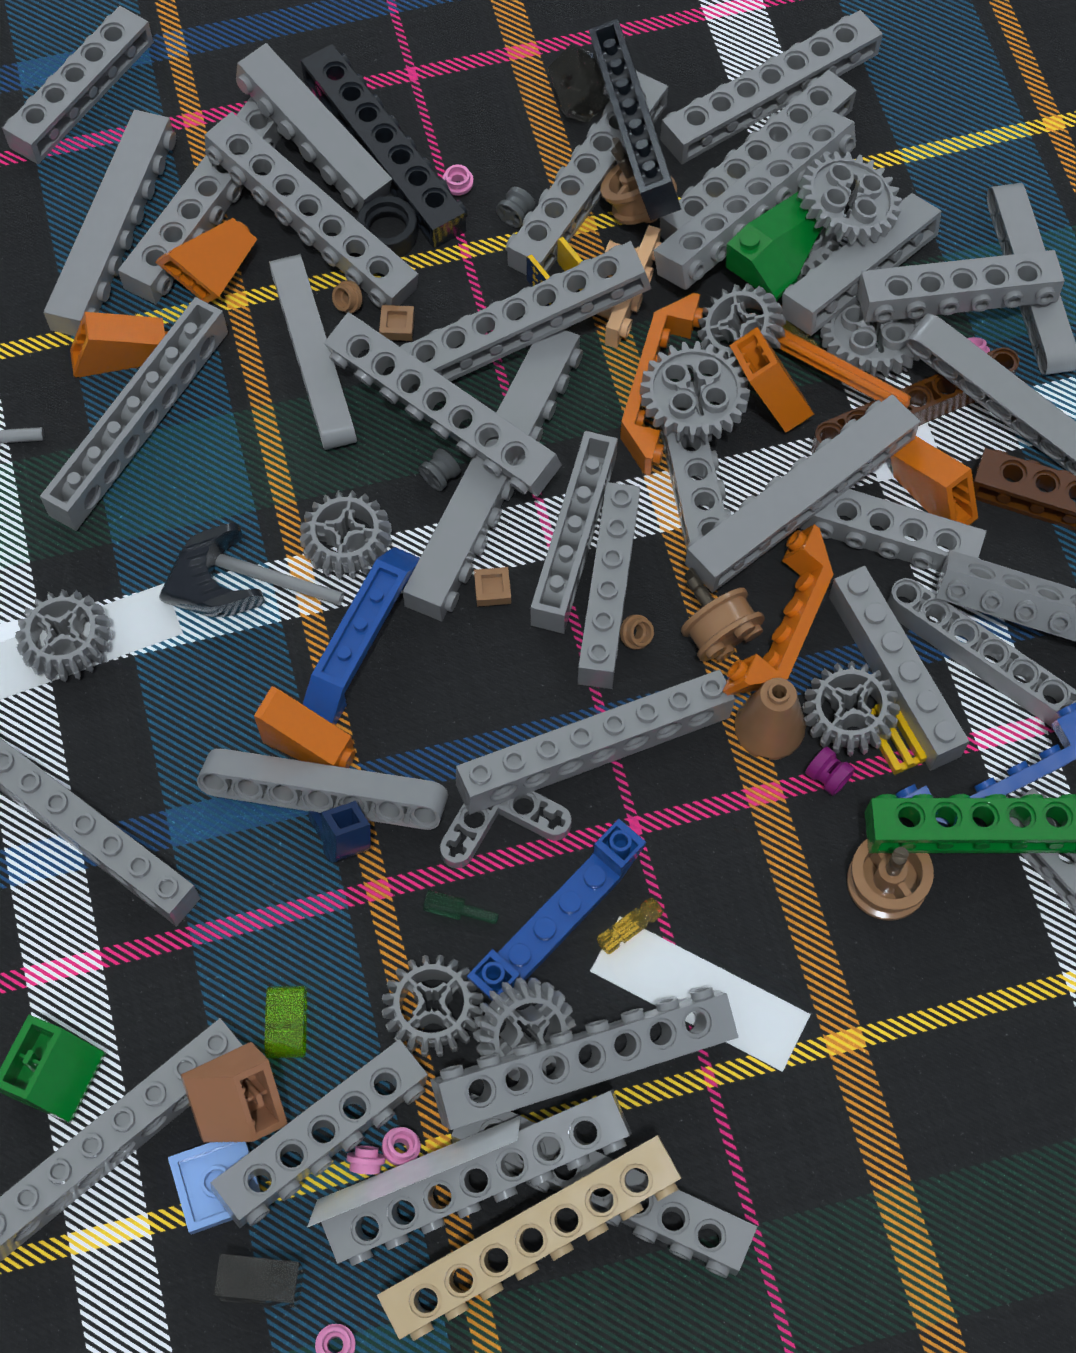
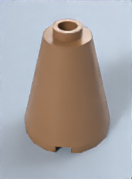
M772 678L766 681L740 706L736 714L735 734L740 745L755 757L759 755L767 757L769 760H778L790 756L800 746L805 735L806 725L796 689L791 682L783 678Z

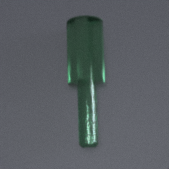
M430 889L424 898L423 911L460 920L462 915L496 924L499 918L498 913L465 905V899Z

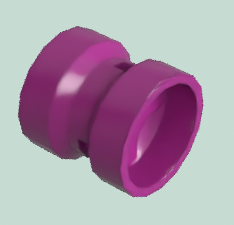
M826 746L807 767L805 774L812 780L822 782L824 789L832 796H835L849 781L855 772V768L848 762H841L837 759L836 753Z

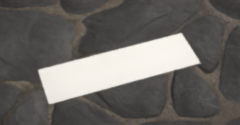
M164 584L102 605L105 611L104 614L110 620L109 628L112 632V639L108 640L110 652H100L104 658L103 663L183 634L173 605L164 603L159 598ZM89 622L83 625L84 630L81 633V637L84 641H86L90 632ZM44 630L41 632L38 640V649L40 650L45 645L44 640L47 637V633ZM15 637L0 642V700L51 682L44 673L38 676L34 673L32 667L25 665L22 659L23 656L17 650L18 641ZM92 662L91 664L92 666H96L101 663ZM57 674L52 681L60 679L59 675Z
M621 916L618 918L590 972L655 1006L657 1002L668 998L677 997L678 1001L691 998V991L704 987H712L713 991L727 993L739 1038L727 1041L726 1043L782 1072L811 1015ZM691 1012L687 1015L685 1021L694 1026L696 1024V1015L694 1012Z
M521 1116L318 1199L307 1227L516 1142L518 1140Z

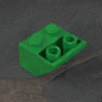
M29 1014L0 1068V1092L7 1097L71 1124L106 1053L65 1029Z

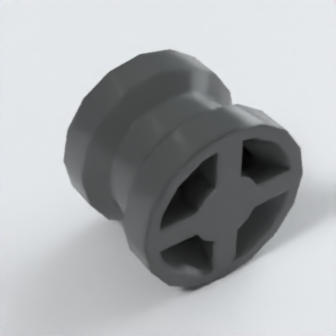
M514 186L506 193V200H501L496 206V213L507 225L518 228L521 227L525 215L529 211L534 210L535 201L527 191Z
M440 448L432 454V459L429 462L424 461L418 467L423 479L437 491H442L447 486V481L450 478H456L461 473L456 460L448 452Z

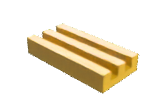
M879 704L871 709V714L875 717L879 716L881 712ZM901 711L895 716L898 719L897 726L915 757L912 758L896 728H889L892 732L890 738L904 762L899 763L887 740L881 737V747L879 749L894 775L921 764L927 759V755Z

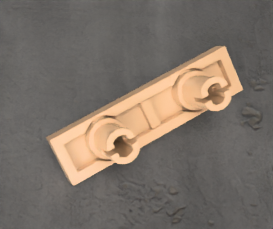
M650 225L646 230L640 247L634 248L646 272L649 283L654 268H651L653 261H655L653 250L662 243L660 242L661 229ZM610 240L607 244L605 252H608L612 247L621 244L615 243ZM642 293L597 314L609 319L605 333L606 346L617 349L621 338L628 337L632 326V319L630 317L633 311H639L643 299Z

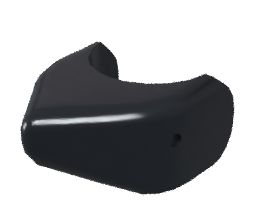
M234 523L223 524L192 536L180 551L160 592V600L164 603L210 617L231 616L261 606L265 599L260 589L233 591L219 586L213 579L216 558L243 538L240 526Z

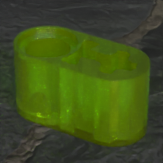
M306 986L267 987L265 1012L266 1058H305L307 1039Z

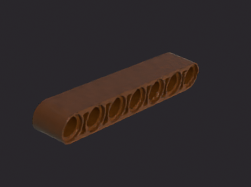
M1002 347L987 353L1014 375L1016 374L1020 359L1014 350ZM940 373L900 389L910 395V404L907 409L920 420L919 426L976 402ZM876 400L818 425L811 453H815L818 445L826 438L830 437L833 439L840 434L841 429L850 420H858L864 416L867 409Z

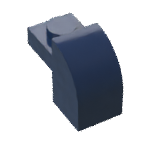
M356 801L321 813L309 811V820L322 840L324 854L330 862L334 863L370 849V823Z

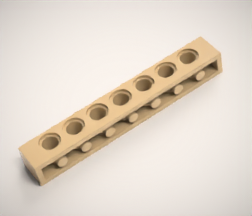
M659 1135L381 1292L377 1297L399 1340L410 1334L414 1341L434 1330L431 1321L445 1314L449 1321L469 1310L466 1301L480 1294L484 1301L504 1290L501 1281L515 1274L519 1281L539 1270L536 1261L548 1254L555 1261L574 1250L571 1241L584 1234L587 1240L590 1241L609 1230L605 1223L606 1221L617 1215H620L622 1220L625 1221L644 1210L640 1202L648 1197L655 1195L657 1201H660L679 1190L675 1182L682 1179ZM640 1168L646 1172L649 1181L644 1191L634 1192L627 1186L626 1176L631 1169ZM605 1188L613 1195V1206L609 1211L601 1212L594 1208L591 1198L596 1189ZM563 1208L574 1210L578 1216V1225L573 1231H564L557 1223V1215ZM528 1228L539 1230L543 1236V1245L538 1251H530L523 1244L522 1237ZM493 1248L504 1250L508 1256V1265L503 1271L492 1269L488 1263V1254ZM458 1268H465L472 1274L473 1284L467 1291L458 1289L453 1282V1275ZM423 1288H429L437 1295L438 1303L432 1311L425 1310L419 1303V1293Z

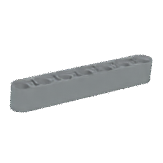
M1015 183L989 187L987 205L1002 254L1012 255L1046 251L1024 184ZM1059 296L1058 302H1051L1045 305L1019 306L1040 373L1042 375L1076 371V342L1061 296Z
M300 254L269 261L274 285L324 450L355 443L357 438L335 364L329 358L331 352L324 344L327 338Z
M933 314L924 315L905 342L908 349L1052 460L1076 475V421L944 320Z
M903 578L894 583L887 604L899 623L1050 727L1059 718L1057 714L1059 710L1076 702V690L948 602L937 599L936 594L917 581ZM898 597H906L911 603H904ZM927 616L936 617L940 622L933 623L927 619ZM955 636H963L969 642H960L956 639ZM985 656L994 657L998 663L989 662ZM1014 676H1022L1026 679L1027 683L1018 682ZM1044 695L1053 697L1057 704L1047 702Z
M228 749L211 750L197 778V785L201 791L214 797L318 813L356 801L368 821L431 830L439 825L448 798V792L445 787L434 781Z

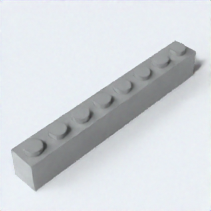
M134 109L43 312L51 331L76 336L84 312L99 313L102 303L108 300L114 276L119 275L118 269L122 265V257L125 251L131 248L136 225H140L143 220L146 202L152 199L158 175H162L164 172L166 156L169 150H173L175 146L176 133L172 129L169 117Z
M893 394L882 402L880 400L875 401L867 409L864 416L858 420H850L841 429L840 434L833 439L829 437L823 440L816 448L815 453L808 458L804 456L798 459L787 474L783 477H774L766 485L765 490L756 497L751 495L746 498L738 511L731 516L728 514L722 516L706 535L699 534L693 538L687 546L685 565L689 569L693 568L703 584L712 593L914 440L920 420Z

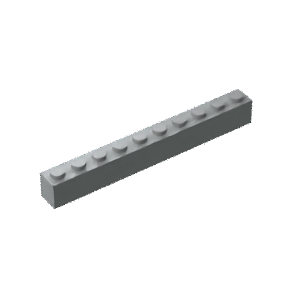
M563 329L533 343L496 412L538 442H540L543 434V428L541 427L545 419L551 420L557 405L555 400L558 394H564L568 387L569 373L572 367L576 369L582 359L583 350L580 349V335ZM499 437L489 438L485 443V447L495 445ZM476 454L466 469L403 590L405 607L439 621H443L447 611L452 612L459 599L457 591L462 582L466 584L469 581L474 568L472 562L476 554L481 556L488 541L486 535L490 527L495 528L502 514L500 507L504 500H510L515 490L509 484V477L502 472L499 476L490 472L482 465L484 460ZM525 455L515 456L511 461V465L521 464L525 459Z

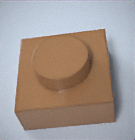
M382 305L379 333L389 340L412 341L415 315L414 306Z
M508 567L474 570L477 607L511 604Z

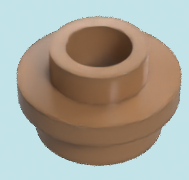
M346 280L340 282L334 288L332 300L338 310L345 313H354L361 307L362 293L354 281Z
M634 614L628 616L621 625V640L630 649L644 648L652 641L654 636L652 623L642 615ZM635 627H636L637 632H636V635L634 636V629H635Z

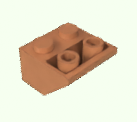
M252 1042L180 1075L203 1142H254L288 1124L269 1060Z

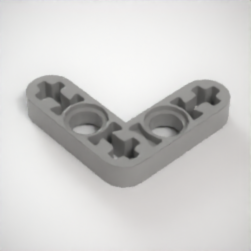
M532 791L489 807L492 810L487 808L479 811L485 818L483 825L478 828H470L464 822L466 815L469 813L465 804H463L440 844L441 858L446 865L452 868H462L468 865L498 814L552 841L561 840L569 834L571 815L562 805ZM520 798H526L532 801L534 808L530 813L522 815L514 810V803ZM540 807H544L543 816L554 820L556 816H560L563 827L557 825L554 830L550 829L549 821L542 816H539V821L535 822L534 820L538 817ZM462 832L467 836L463 842V852L465 854L458 853L455 857H452L449 846L456 847L462 839Z

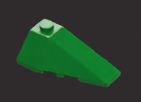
M799 191L749 222L727 243L726 268L753 287L757 288L760 286L764 288L766 293L774 295L776 301L783 295L788 286L794 285L797 282L801 269L813 250L815 240L824 228L822 226L816 229L814 226L817 220L815 218H806L809 209L800 208L803 199L798 198Z

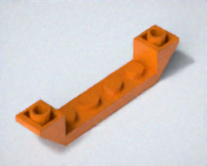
M697 293L688 295L654 312L621 421L620 439L642 472L647 475H651L654 463H661L664 445L659 444L660 430L644 427L646 410H642V394H640L643 372L648 371L650 360L657 362V355L661 347L667 348L670 334L691 339L693 328H700L698 319L703 318V308L699 307L700 294Z
M814 524L803 531L797 530L786 543L788 549L782 561L800 575L795 584L796 592L792 600L784 608V619L772 635L773 643L769 652L763 658L755 654L747 659L737 660L733 663L727 672L728 681L723 689L725 694L734 695L757 691L766 681L772 678H783L786 680L789 678L833 577L823 537L817 525Z

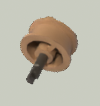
M613 138L615 147L612 148L611 152L618 165L602 181L601 194L605 201L613 204L612 214L619 223L626 225L641 222L652 223L657 219L650 221L629 157L619 138ZM671 176L675 191L677 193V184L674 178Z
M693 568L686 572L685 577L688 580L686 584L694 592L702 608L685 622L681 628V633L684 637L692 638L699 649L697 656L700 661H708L715 658L717 662H721L735 652L734 646L744 640L749 642L763 632L761 625L765 617L761 612H754L746 600L748 592L745 588L731 590L714 599Z
M866 839L858 847L848 869L847 887L850 896L863 912L874 918L888 921L905 918L921 906L930 891L934 878L932 860L928 853H909L904 847L896 848L893 853H868Z

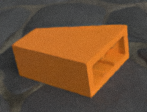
M231 218L160 256L155 263L200 300L209 303L220 297L257 241V238L250 233L249 228L245 224Z
M84 312L70 348L74 377H85L141 367L168 333L164 329L163 318Z
M758 327L729 345L748 381L785 432L802 424L806 419L814 415L803 394Z
M917 436L890 457L894 478L928 513L967 525L978 519L971 468Z
M273 686L270 688L254 715L262 742L299 761L349 768L356 753L351 735Z

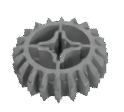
M747 283L742 290L739 285L734 284L731 293L722 289V297L720 299L711 297L713 304L711 308L703 307V313L707 317L698 319L702 329L697 332L699 339L702 341L700 344L703 350H706L707 346L711 343L713 344L714 353L717 354L720 350L725 349L724 359L727 360L734 357L732 349L722 346L720 341L735 342L756 327L760 329L771 348L781 349L778 338L785 337V330L782 326L786 324V319L782 314L783 308L776 302L774 295L766 293L764 288L758 286L754 289L752 285ZM746 308L758 309V310H761L762 312H764V314H762V315H756L755 313L748 314L745 309H746ZM736 359L735 367H740V364Z
M339 490L334 499L325 494L323 498L324 504L313 502V512H305V523H301L300 526L302 534L300 544L304 548L305 558L311 560L315 570L322 567L323 574L326 577L335 571L336 577L339 580L343 577L344 573H349V576L354 580L356 571L359 570L367 576L369 573L368 566H373L376 559L388 551L387 547L392 544L390 535L392 528L391 523L387 521L388 515L386 511L380 510V504L377 500L369 503V497L366 493L359 499L356 498V493L351 490L348 497H343ZM354 518L366 522L371 528H365L364 524L355 522ZM320 541L327 542V545L336 547L337 552L327 549Z
M62 589L59 597H54L52 593L48 592V600L42 602L35 598L36 608H25L24 613L27 618L18 619L20 630L15 632V638L18 641L17 650L23 656L22 659L25 665L32 667L34 673L38 676L44 673L46 678L52 681L58 674L60 679L66 683L68 675L73 673L75 678L80 680L81 670L86 669L93 673L94 668L91 663H103L104 658L100 652H110V645L108 643V640L112 639V632L109 628L110 620L104 614L103 607L99 603L95 604L94 599L89 595L83 598L81 593L76 590L69 597L67 591ZM89 622L90 632L86 641H84L81 637V633L84 630L83 625ZM44 630L47 633V637L44 640L45 645L40 650L38 649V640L41 632Z
M853 661L848 664L847 670H843L842 666L837 662L834 665L833 674L824 668L821 672L822 680L814 678L811 681L813 689L806 690L805 699L807 702L803 703V712L808 714L804 717L806 726H813L810 730L812 738L822 736L820 745L823 748L833 743V751L836 754L840 752L841 747L847 748V754L851 757L854 754V748L859 747L860 752L865 755L868 753V744L878 749L881 747L880 737L886 740L891 737L892 732L889 728L897 727L898 719L895 716L899 714L900 706L895 703L898 699L897 692L889 691L892 684L890 679L880 681L882 675L880 670L869 674L867 663L861 667V670H856ZM849 687L855 688V689L850 690V691H847V690H843V689H842V688H849ZM869 695L880 705L881 712L878 718L872 715V710L866 706ZM825 700L831 703V708L836 711L832 723L828 721L822 711V704ZM852 726L861 728L860 730H846Z
M424 955L422 956L423 966L417 967L415 961L410 960L408 961L409 973L400 968L396 970V976L400 982L388 980L387 988L393 993L383 994L382 996L383 1003L389 1005V1007L382 1010V1016L386 1019H392L386 1024L388 1032L398 1031L394 1037L395 1042L400 1039L403 1043L409 1038L406 1048L410 1053L415 1051L419 1044L421 1045L422 1057L428 1056L430 1047H435L437 1056L442 1057L444 1053L442 1046L448 1044L450 1050L456 1052L458 1051L455 1041L457 1038L465 1044L470 1041V1036L465 1029L470 1031L479 1029L472 1018L483 1016V1011L480 1007L475 1006L483 1002L482 993L474 992L477 987L470 980L467 981V975L470 973L467 967L457 972V960L453 959L446 967L444 966V957L442 955L437 956L436 964H430L429 957ZM426 980L445 981L435 988L426 987L421 983ZM458 990L463 997L464 1006L460 1017L456 1021L447 1006L453 1000L452 995ZM410 991L414 995V1000L418 1003V1006L412 1012L413 1017L407 1022L402 1015V1005L407 993ZM425 1000L427 1002L433 1000V1004L435 1000H438L440 1011L433 1012L431 1008V1011L428 1012ZM432 1023L439 1024L445 1029L436 1033L417 1030L418 1028L423 1029Z
M516 977L514 988L508 982H502L503 992L501 994L489 991L493 1001L490 1004L480 1003V1009L485 1012V1015L474 1017V1022L480 1029L473 1032V1037L477 1042H480L476 1046V1050L481 1056L499 1053L500 1057L513 1054V1048L520 1044L536 1042L538 1046L550 1042L549 1036L568 1031L576 1026L575 1020L569 1016L573 1010L567 1002H564L565 996L559 990L554 991V986L549 982L541 984L537 978L531 977L528 983H526L524 979ZM537 1003L535 1006L531 1004L524 1010H515L524 1004ZM506 1019L505 1028H504V1030L500 1033V1029H501L502 1023H503L504 1020ZM517 1020L528 1027L527 1030L532 1035L531 1038L521 1031L522 1028L518 1025ZM548 1026L547 1033L543 1038L544 1030ZM554 1056L548 1057L543 1063L542 1070L545 1076H547V1065L552 1064L556 1067ZM517 1067L512 1068L507 1073L512 1080L518 1082L520 1079V1071Z

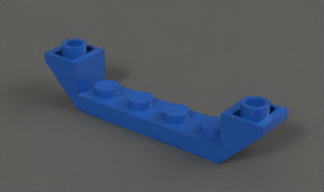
M393 547L376 559L312 672L302 705L336 726L347 706L345 692L402 589L405 588L420 557Z
M1076 702L1057 712L1059 718L1051 724L1064 749L1061 750L1057 744L1039 753L1041 761L1031 766H1028L1027 762L1023 761L1006 770L1009 777L997 783L994 777L974 786L977 793L970 796V798H985L992 794L1007 796L1075 761ZM913 784L896 793L897 798H912L915 795H931L927 785L917 789L916 785ZM936 818L941 826L946 827L950 825L946 819Z
M618 819L594 844V853L498 953L492 949L467 975V978L492 1001L493 999L490 997L489 991L501 994L503 992L502 982H508L514 988L516 977L526 981L622 880L645 847L646 841L623 821Z

